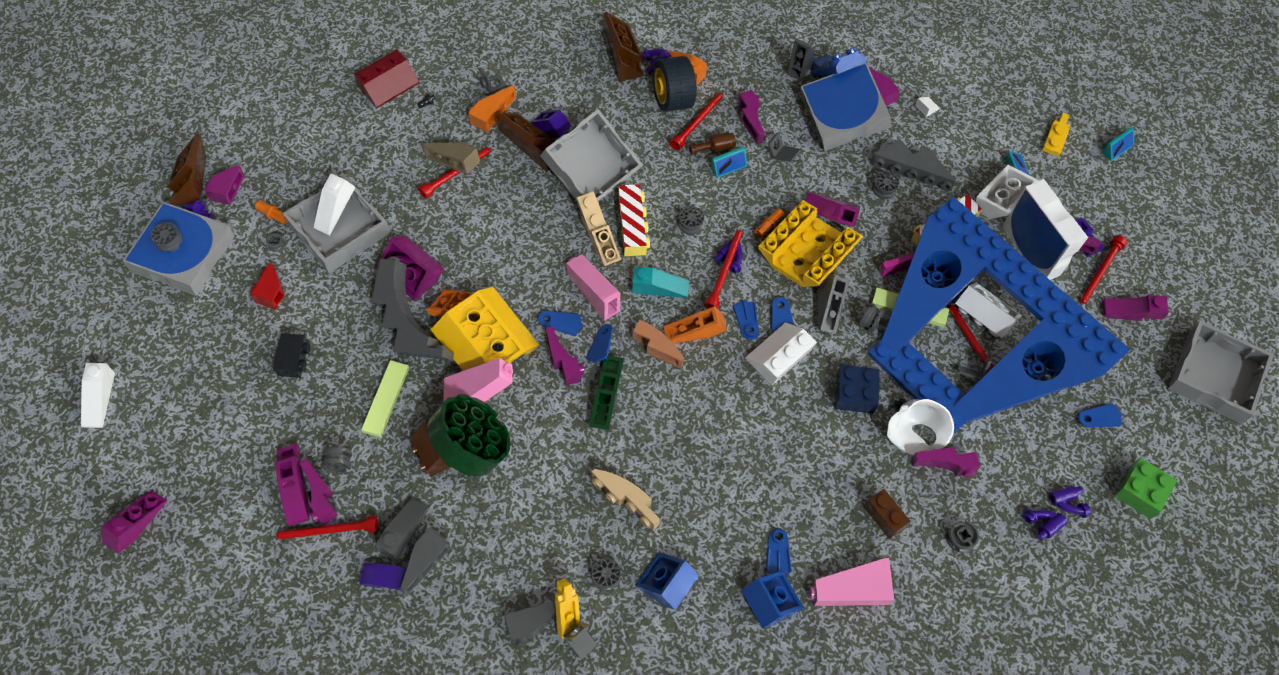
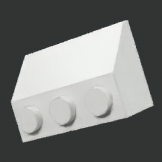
M1007 165L977 196L976 203L982 208L980 214L989 219L1008 216L1024 188L1039 180Z
M977 282L969 285L955 303L959 306L958 309L962 313H969L974 317L973 320L980 326L985 325L989 328V332L997 338L1004 337L1022 316Z
M784 323L746 356L745 359L773 385L805 357L817 342L803 328Z

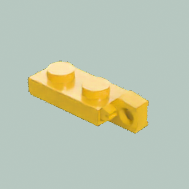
M1062 113L1059 121L1055 120L1053 122L1042 151L1060 156L1070 129V125L1066 124L1069 118L1068 114Z
M565 578L557 581L558 594L555 595L558 636L562 639L565 634L580 622L578 595L575 593L572 584L566 581Z

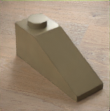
M424 143L422 145L426 159L468 174L480 162L477 148L465 143Z

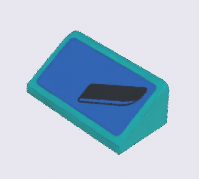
M1128 128L1110 141L1102 154L1110 161H1113L1134 146V128Z
M741 147L713 158L711 169L715 176L719 178L747 167L745 148Z
M1008 151L1004 157L1007 165L1030 176L1022 154Z

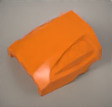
M442 290L431 307L427 308V312L432 316L442 318L446 312L471 296L472 293L458 290ZM470 314L469 320L473 322L478 314Z

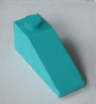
M634 266L632 293L688 298L689 280L655 268Z

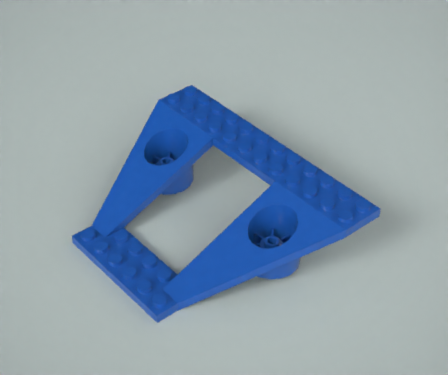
M953 196L928 216L882 340L869 350L868 355L914 399H929L943 405L953 418L954 434L965 423L1101 377L1125 356L1130 349ZM983 270L1041 322L972 389L964 394L915 349L909 341ZM1045 375H1050L1051 379L1049 380Z

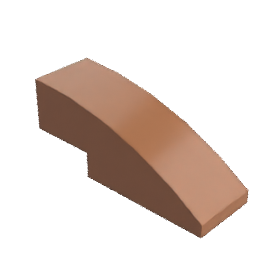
M639 320L633 331V340L646 345L647 354L681 369L684 357L678 348L661 331Z

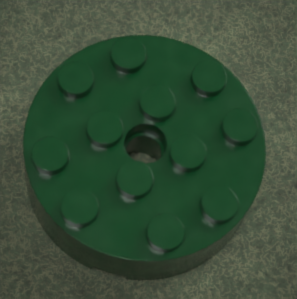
M458 394L456 397L447 398L431 415L428 421V438L435 451L448 467L454 468L467 476H483L490 473L508 455L511 446L506 425L502 426L496 418L498 414L483 401L469 395Z

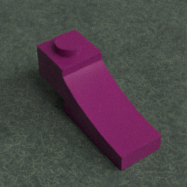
M749 90L739 95L738 105L742 110L740 120L755 143L760 144L763 142L765 134L757 114L760 99L752 90Z
M1147 295L1138 298H1104L1102 300L1103 317L1136 321H1141L1143 318L1162 320L1169 313L1167 296Z
M547 327L546 336L554 370L562 368L566 385L581 382V375H584L582 363L578 364L577 357L573 358L565 351L556 336L554 327Z
M955 447L916 452L911 459L913 467H939L955 472L956 476L963 475L964 478L974 476L980 468L976 452L956 454Z
M305 459L299 464L307 476L311 489V502L308 505L312 511L309 514L315 522L320 520L325 525L338 516L327 501L333 494L308 460Z

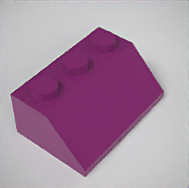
M407 236L391 237L381 259L396 257L400 259V262L407 265L405 289L406 294L414 301L419 299L437 283L444 270L440 264Z

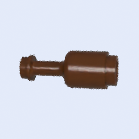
M725 132L710 136L709 142L696 145L694 142L689 145L691 155H697L698 151L711 149L714 153L732 149V147L736 146L734 133Z

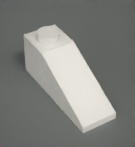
M334 174L329 175L321 192L314 229L330 236L355 189L352 184Z
M86 363L81 391V427L103 428L115 375L114 371L106 363Z

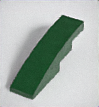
M607 356V359H604L589 427L609 431L624 358Z

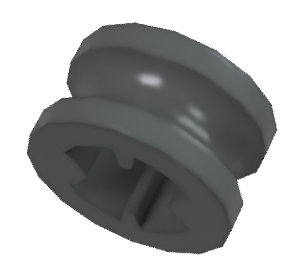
M278 233L270 234L266 239L268 248L273 252L281 251L285 246L282 236Z

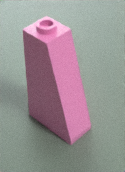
M582 254L571 258L566 263L567 273L602 319L605 321L620 312V292Z
M499 358L445 377L443 402L449 397H456L458 394L469 395L483 402L487 401L512 384V365Z
M889 558L816 579L809 589L810 599L814 600V606L890 605L894 601Z

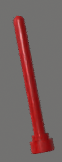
M718 93L680 135H675L669 141L673 149L677 151L682 149L685 145V139L718 104L723 95Z
M486 147L478 152L479 159L490 154L491 149ZM452 169L432 183H423L418 187V190L427 199L433 195L434 189L460 172Z
M741 230L735 232L713 292L705 299L704 307L707 309L714 306L717 309L719 308V294L742 237Z
M1115 235L1112 238L1110 251L1080 298L1082 304L1088 302L1117 252L1123 250L1127 245L1128 241L1125 237Z
M950 305L948 309L984 364L987 354L954 305ZM991 362V364H990V367H989L987 373L994 367V365L992 364V362Z
M377 515L367 516L366 519L359 522L278 531L276 537L277 539H288L363 529L368 531V533L378 532Z

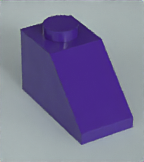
M560 109L543 111L531 122L552 138L562 137L568 133L567 130L571 127V124Z

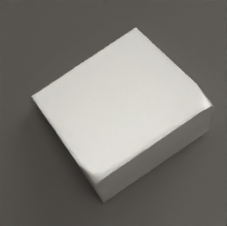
M929 97L917 99L915 106L926 117L939 110V107Z

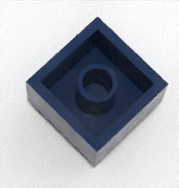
M840 365L836 375L835 409L874 414L879 405L880 369Z

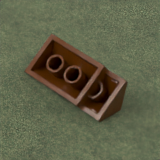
M605 12L604 31L619 82L643 77L644 74L639 63L644 58L629 24Z
M497 112L496 117L499 131L543 170L548 172L550 168L540 155L555 142V139L518 113Z
M199 134L192 138L176 159L167 184V188L173 191L170 199L172 204L194 203L196 200H200L206 153Z

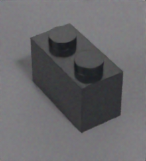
M281 333L273 365L277 376L301 378L302 371L306 370V354L310 352V343L305 335Z

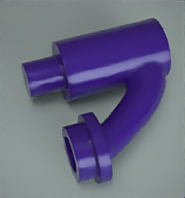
M660 48L653 50L645 49L642 53L647 61L652 60L650 66L646 68L649 74L653 72L656 60L672 58L667 50Z
M201 200L187 203L182 207L185 210L202 216L214 218L213 215L205 210V203Z
M733 238L717 251V255L714 257L717 263L725 260ZM740 242L735 252V261L732 260L729 268L734 274L741 271L740 265L743 252Z
M1070 485L1048 494L1051 503L1066 512L1079 514L1082 518H1087L1091 514V509L1087 503H1079L1077 506L1067 503L1077 499L1079 494L1084 493L1081 486L1075 487Z
M1026 509L1022 515L1023 519L1029 524L1036 523L1038 518L1048 519L1039 527V532L1036 534L1040 541L1045 538H1051L1067 524V519L1064 515L1050 510L1032 511Z

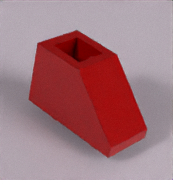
M269 263L267 268L262 271L257 284L252 287L251 296L255 303L276 310L285 294L273 264Z

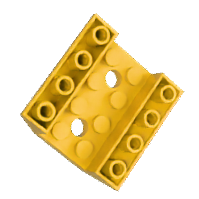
M802 200L758 246V249L772 268L801 287L819 286L863 238V235L849 227L843 232L838 231L818 219L817 208ZM823 238L825 241L818 242L816 241V239ZM800 261L803 265L797 266L794 262Z
M494 287L478 290L446 312L430 329L441 345L447 347V351L454 353L453 360L462 371L499 358L511 363L521 355L525 357L540 346ZM476 313L480 319L472 322L468 317L470 314ZM495 343H500L504 349L496 352L492 346Z

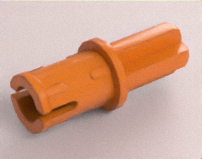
M263 200L256 202V211L265 214L268 219H274L282 224H286L282 214L284 212L278 210L277 206H271Z
M779 208L769 217H765L762 224L754 230L755 235L760 237V239L764 238L771 229H775L776 224L785 216V213Z

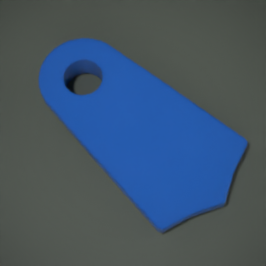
M777 297L772 302V334L784 323L794 325L789 302L784 297ZM781 303L784 307L779 308L777 304Z
M742 300L733 305V309L742 336L747 340H754L759 335L756 303ZM752 329L754 333L750 334L747 330Z
M543 311L538 316V321L542 326H553L554 330L576 336L583 327L581 315ZM547 317L550 318V321L546 322L543 319Z
M605 324L599 329L586 358L588 361L597 364V362L607 359L613 334V326L611 324Z
M1113 403L1082 411L1078 415L1080 424L1087 428L1118 427L1122 425V413ZM1084 417L1088 418L1089 422H1086Z
M775 528L769 534L766 571L772 574L783 571L784 574L792 572L788 535L781 528ZM776 534H781V535H782V539H781V540H777V539L775 538V535H776Z

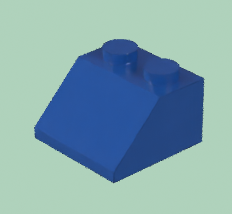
M659 552L635 586L663 606L676 610L699 575L686 560Z
M783 571L758 578L742 590L762 629L774 625L804 608Z

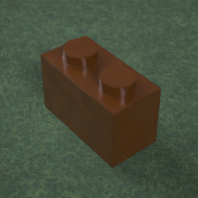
M885 489L868 499L864 505L865 510L889 540L903 531L911 522Z

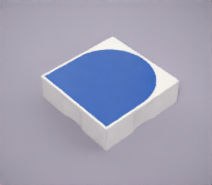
M1044 179L1024 188L1002 226L1023 257L1050 280L1063 273L1069 265L1072 256L1079 251L1088 238L1075 219L1063 207L1059 198Z

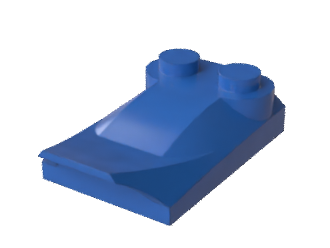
M856 47L845 50L846 53L825 55L813 60L812 73L814 76L839 74L867 61L865 55L861 54L860 49L856 50Z

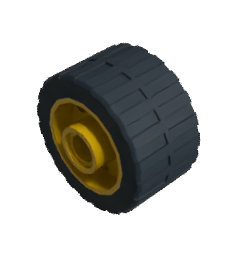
M686 56L658 59L654 64V94L658 106L663 112L689 109L695 105L697 97L696 77L693 65Z

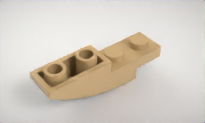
M594 191L577 197L576 200L582 214L581 218L603 266L621 260L609 225H606Z
M598 469L592 471V483L597 489L602 488L606 492L605 496L612 504L616 503L618 506H621L626 502L625 505L632 513L636 512L640 516V522L646 528L650 527L654 530L659 526V517L649 508L652 499L644 491L613 473Z

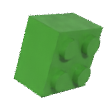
M1140 457L1130 466L1114 496L1151 519L1162 511L1178 480Z

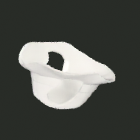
M929 399L909 400L901 406L900 411L891 417L888 424L887 437L899 449L913 456L916 452L943 449L951 440L954 432L953 418L943 405ZM918 424L930 427L936 434L935 443L933 445L926 444L912 430V427Z

